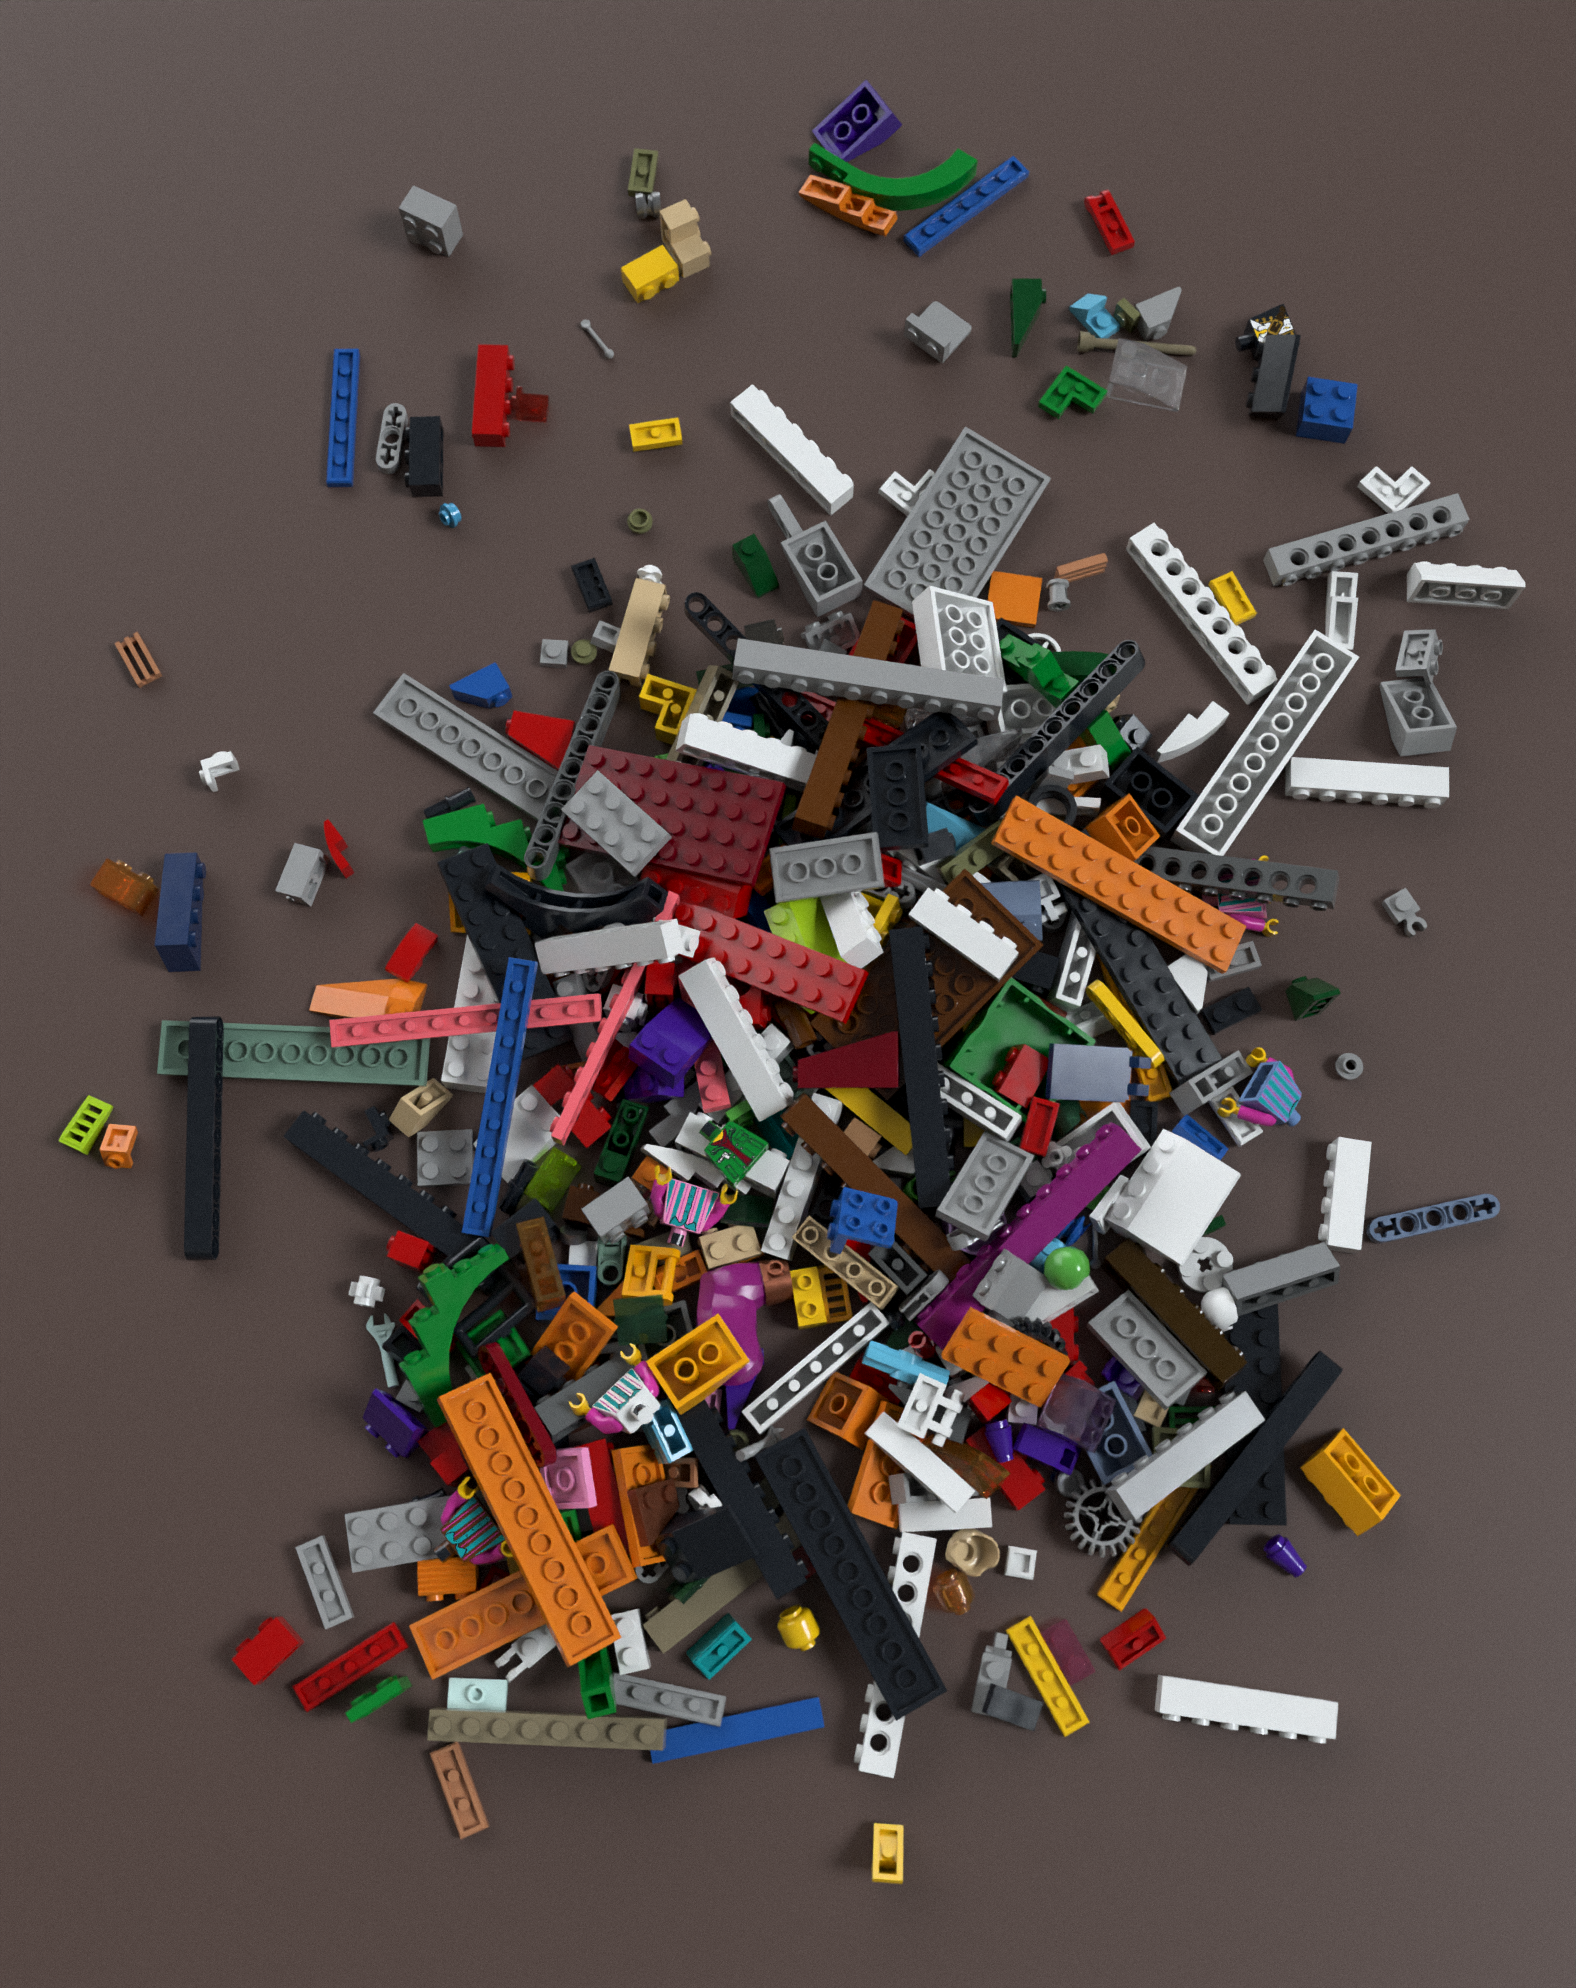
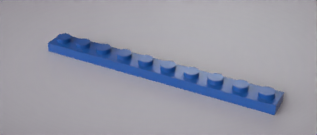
M511 957L508 959L462 1233L484 1237L492 1236L491 1232L493 1230L538 966L536 961Z

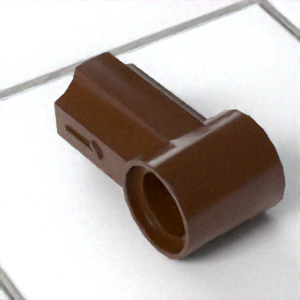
M783 998L772 1002L775 1013L780 1023L784 1024L795 1050L803 1049L817 1041V1037L806 1016L807 1011L804 1008Z

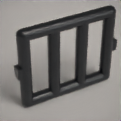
M478 1236L455 1256L451 1254L442 1262L451 1271L457 1262L469 1259L482 1247L490 1243L484 1236ZM505 1262L494 1269L483 1281L495 1271H498L507 1283L459 1323L457 1322L454 1327V1337L471 1358L478 1357V1350L482 1345L496 1342L501 1337L506 1339L513 1333L511 1329L537 1307L535 1299ZM420 1284L419 1292L423 1295V1297L432 1307V1303L430 1302L425 1290ZM514 1292L523 1305L478 1343L474 1344L466 1331Z

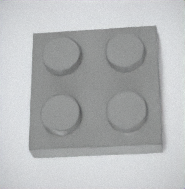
M473 1130L417 1132L418 1187L470 1185L474 1163Z

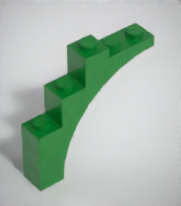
M1010 634L1000 640L1002 663L1024 678L1056 709L1081 684L1078 680L1063 673L1050 650L1037 643L1031 646ZM1103 710L1079 735L1087 747L1101 745L1107 752L1108 767L1112 771L1131 754L1130 749L1106 710Z
M483 803L422 820L428 843L433 853L451 849H473L488 843L492 853L512 860L527 870L524 855L532 834L530 827H524L521 819L496 826L493 812H487ZM546 839L542 843H548L551 839ZM560 848L550 875L546 879L539 881L544 887L564 891L562 885L567 884L562 868L568 867L566 858L571 857L568 848ZM536 862L533 866H539L543 862Z
M497 1243L482 1247L478 1251V1255L471 1259H463L457 1262L451 1271L443 1263L433 1264L423 1271L424 1274L418 1277L433 1306L418 1310L414 1317L408 1320L423 1350L409 1353L405 1356L404 1361L399 1363V1366L426 1416L435 1428L447 1422L437 1399L452 1391L449 1375V1350L454 1327L462 1308L475 1288L494 1269L509 1259L505 1250Z

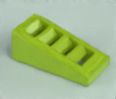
M88 1095L58 1141L88 1155L114 1106ZM93 1105L101 1109L102 1112L99 1115L90 1111V1107ZM86 1115L96 1119L94 1124L84 1120ZM81 1125H83L90 1129L86 1133L82 1130H79V1128ZM76 1134L83 1137L81 1142L74 1139Z

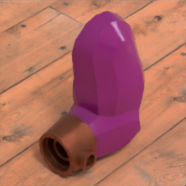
M786 1259L731 1264L706 1272L700 1278L696 1328L719 1313L750 1360L747 1365L722 1384L724 1386L741 1385L751 1381L762 1369L764 1358L757 1336L756 1310L762 1305L769 1307L793 1299L791 1274Z

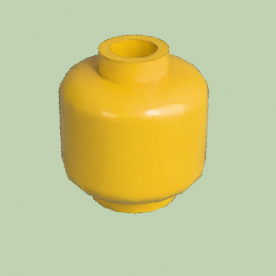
M799 1604L785 1609L780 1614L781 1619L778 1621L777 1628L786 1646L790 1649H800V1651H806L813 1647L820 1628L811 1610L807 1607H801Z

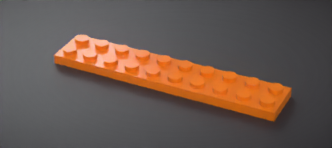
M1016 795L1012 799L991 844L1217 972L1221 974L1227 972L1246 925Z
M491 1373L438 1397L437 1401L567 1668L622 1638Z

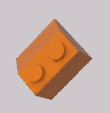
M1130 793L1108 806L1084 828L1091 838L1131 861H1135L1160 837Z
M835 1371L829 1377L807 1421L842 1441L863 1450L869 1439L864 1433L874 1423L880 1401L889 1402V1399L871 1387Z

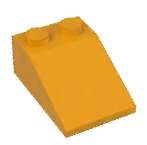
M719 1313L646 1361L680 1415L707 1398L750 1362Z

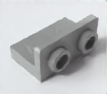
M842 610L828 615L829 620L822 624L816 621L805 626L806 631L800 634L802 639L806 640L811 650H818L824 639L845 650L854 646L860 637L852 614L842 613Z
M1435 629L1404 631L1395 669L1397 677L1423 676L1426 685H1432L1434 675L1438 674V655H1442L1443 651L1442 640H1438Z

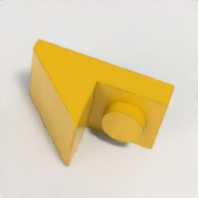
M874 1823L871 1866L872 1882L903 1883V1825Z

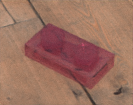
M1064 1618L1040 1632L1069 1686L1096 1672L1067 1619Z

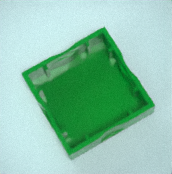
M1011 977L976 1013L942 1063V1066L1021 1115L1022 1124L1020 1126L1024 1128L1031 1101L1027 1108H1021L1022 1106L1019 1104L1006 1102L992 1090L994 1087L992 1081L997 1072L1002 1071L1007 1063L1005 1057L1011 1047L1025 1044L1048 1058L1049 1043L1094 1045L1096 1040L1068 1019L1051 1011L1040 998ZM1046 1071L1033 1096L1056 1102L1057 1099L1045 1098Z

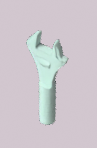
M384 1313L385 1324L374 1326V1318L371 1315L366 1328L380 1347L388 1388H395L399 1386L394 1359L382 1348L383 1343L392 1335L395 1323H391L390 1318Z

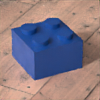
M1308 377L1301 391L1296 436L1345 444L1353 429L1358 384Z
M540 1263L536 1320L539 1323L550 1324L569 1295L574 1291L596 1308L598 1268L587 1265Z

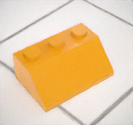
M1344 1428L1316 1450L1300 1467L1306 1478L1317 1487L1324 1496L1325 1501L1343 1518L1345 1525L1352 1529L1357 1536L1381 1522L1401 1496Z

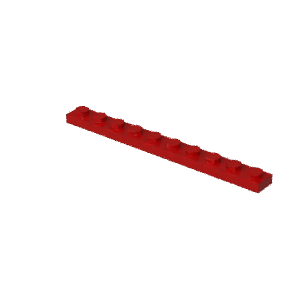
M800 692L829 722L836 702L813 692ZM792 696L782 698V703L786 707L796 705V701ZM807 714L801 716V718L814 723L812 716ZM871 718L870 721L865 720L863 725L868 727L863 743L859 741L857 743L867 748L887 746L903 735L904 732ZM958 758L933 776L996 805L1009 786L1007 778L962 758Z

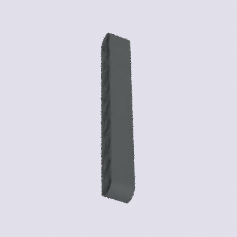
M603 671L595 679L525 852L524 861L527 872L534 880L541 881L550 875L561 846H559L558 841L567 817L561 809L574 796L575 785L586 752L582 754L579 752L587 751L589 745L601 747L620 700L619 679L612 671ZM571 773H578L574 776H570ZM562 795H569L566 798H560ZM554 817H561L558 820H551ZM546 839H551L548 843H542ZM536 862H543L539 866H533Z

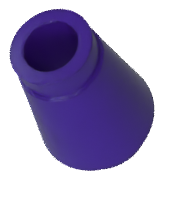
M1007 1418L986 1422V1430L983 1432L996 1457L997 1463L1013 1460L1011 1424L1007 1422Z
M1277 1534L1264 1546V1551L1267 1553L1266 1557L1294 1578L1299 1577L1306 1570L1307 1566L1287 1537L1283 1538L1280 1534Z

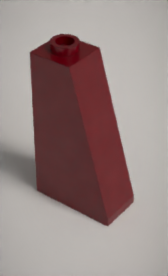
M889 1032L799 1059L798 1066L793 1067V1082L798 1083V1088H900V1033Z

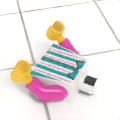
M631 1343L630 1346L634 1349L633 1354L628 1357L622 1351L620 1354L629 1365H634L635 1368H631L592 1406V1409L582 1393H576L577 1398L582 1402L580 1405H573L569 1401V1405L575 1415H585V1419L605 1434L621 1431L629 1434L634 1433L642 1424L651 1422L654 1413L661 1405L656 1399L659 1394L660 1383L646 1361H641V1352Z

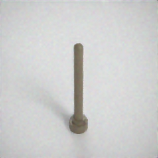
M1083 331L1079 332L1077 352L1087 353L1094 348L1193 356L1196 353V348L1192 345L1095 338V335H1090V332Z

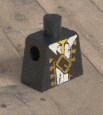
M1280 304L1248 320L1244 335L1235 338L1238 352L1250 349L1254 360L1259 362V357H1255L1258 342L1263 341L1266 335H1296L1284 304Z

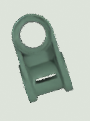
M598 1236L597 1273L601 1284L606 1289L614 1290L624 1281L627 1236H624L614 1244L608 1242L605 1245ZM607 1270H617L619 1273L618 1277L614 1281H606L604 1274Z

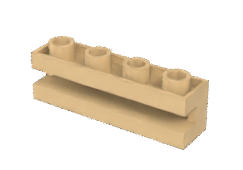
M635 579L609 667V671L614 672L618 676L619 683H621L623 678L630 680V685L641 687L642 680L646 679L647 674H649L650 664H647L649 656H654L657 645V642L654 641L655 635L662 630V611L668 609L670 595H667L666 585Z
M808 1216L792 1236V1239L883 1310L900 1287L846 1244L841 1254L829 1252L831 1240L827 1239L828 1230L814 1218Z

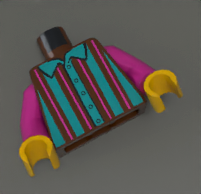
M470 1477L465 1478L445 1505L441 1516L443 1527L440 1531L446 1540L433 1549L442 1563H445L457 1553L464 1563L470 1561L474 1565L495 1563L505 1557H513L497 1522L475 1494L480 1487L477 1486L475 1489H470L467 1486Z

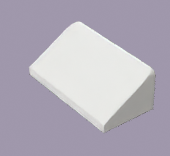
M1093 1002L1083 1005L1072 1012L1060 1015L1068 1019L1090 1037H1095L1114 1029Z

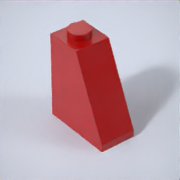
M513 710L512 719H507L505 733L508 734L511 742L559 771L576 729V724L572 720Z

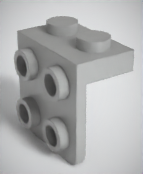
M937 301L932 302L919 317L911 313L905 321L904 336L942 364L971 333L970 324Z
M1004 1248L995 1259L984 1279L978 1284L972 1296L990 1310H995L1011 1322L1016 1319L1021 1323L1048 1283V1280L1044 1274Z

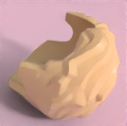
M970 1528L961 1529L953 1533L948 1541L945 1556L953 1566L961 1570V1573L977 1577L981 1576V1573L985 1570L993 1568L998 1564L1000 1551L998 1544L992 1537L980 1530Z

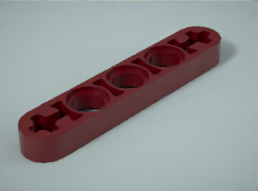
M496 1342L482 1345L478 1350L480 1364L486 1374L491 1373L537 1467L543 1468L555 1463L557 1459L555 1446L502 1348Z

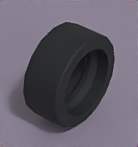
M1045 785L1039 787L1030 795L1028 802L1034 806H1037L1038 802L1045 798H1055L1061 801L1067 809V816L1063 822L1071 827L1073 826L1077 816V803L1074 796L1067 789L1059 785Z

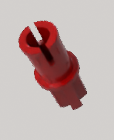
M913 1332L909 1336L908 1343L914 1349L916 1355L928 1363L930 1361L934 1364L937 1363L938 1359L936 1357L938 1354L934 1341L924 1336L923 1332Z

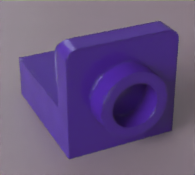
M1114 1356L1107 1361L1101 1375L1108 1383L1115 1381L1119 1391L1137 1401L1144 1388Z

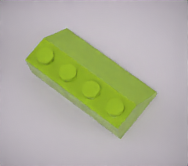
M820 897L779 903L764 911L772 934L846 962L840 956ZM802 1007L810 1014L815 1013V1011Z

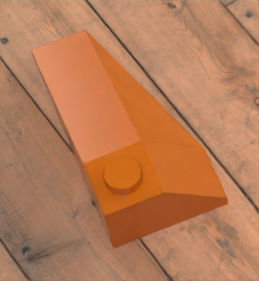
M399 978L316 985L309 1011L339 1019L416 1012L421 1010L428 985L411 980L406 983Z

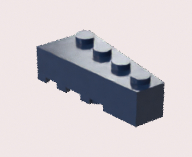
M197 852L171 853L164 856L155 947L168 972L201 971L203 879L206 877L205 863H201Z

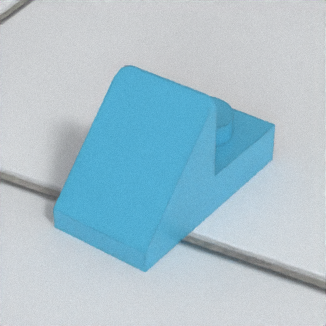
M1087 294L1071 305L1069 310L1092 335H1095V338L1108 339L1119 331L1120 324L1105 309L1106 296Z

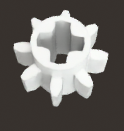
M360 1276L358 1283L351 1282L348 1295L355 1297L353 1304L374 1308L376 1301H383L385 1289L379 1287V1279Z

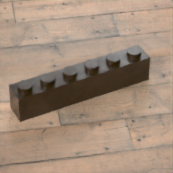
M1128 1238L1104 1258L1101 1265L1103 1270L1124 1292L1129 1289L1208 1372L1204 1378L1217 1392L1243 1370L1247 1361L1242 1351L1236 1346H1231L1225 1339L1222 1330L1218 1326L1212 1325L1205 1318L1203 1310L1198 1305L1192 1304L1185 1297L1183 1289L1166 1277L1164 1269L1158 1263H1153L1146 1256L1145 1249L1139 1243H1134Z

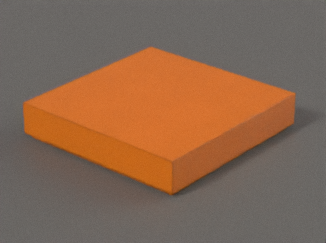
M993 571L987 601L993 602L996 623L1002 617L1012 625L1035 628L1042 578Z

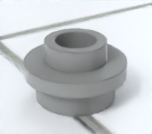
M1345 1053L1337 1059L1335 1069L1341 1078L1354 1080L1361 1075L1363 1063L1357 1055ZM1346 1062H1351L1354 1065V1070L1347 1069Z

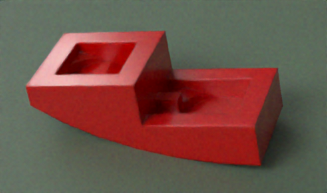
M327 819L324 821L326 842L336 865L347 879L355 873L341 854L348 846L330 820Z
M415 923L391 956L385 971L408 983L422 966L424 957L438 942V935Z

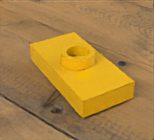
M1233 571L1209 582L1208 585L1220 606H1223L1228 611L1230 619L1235 626L1256 616L1257 613Z

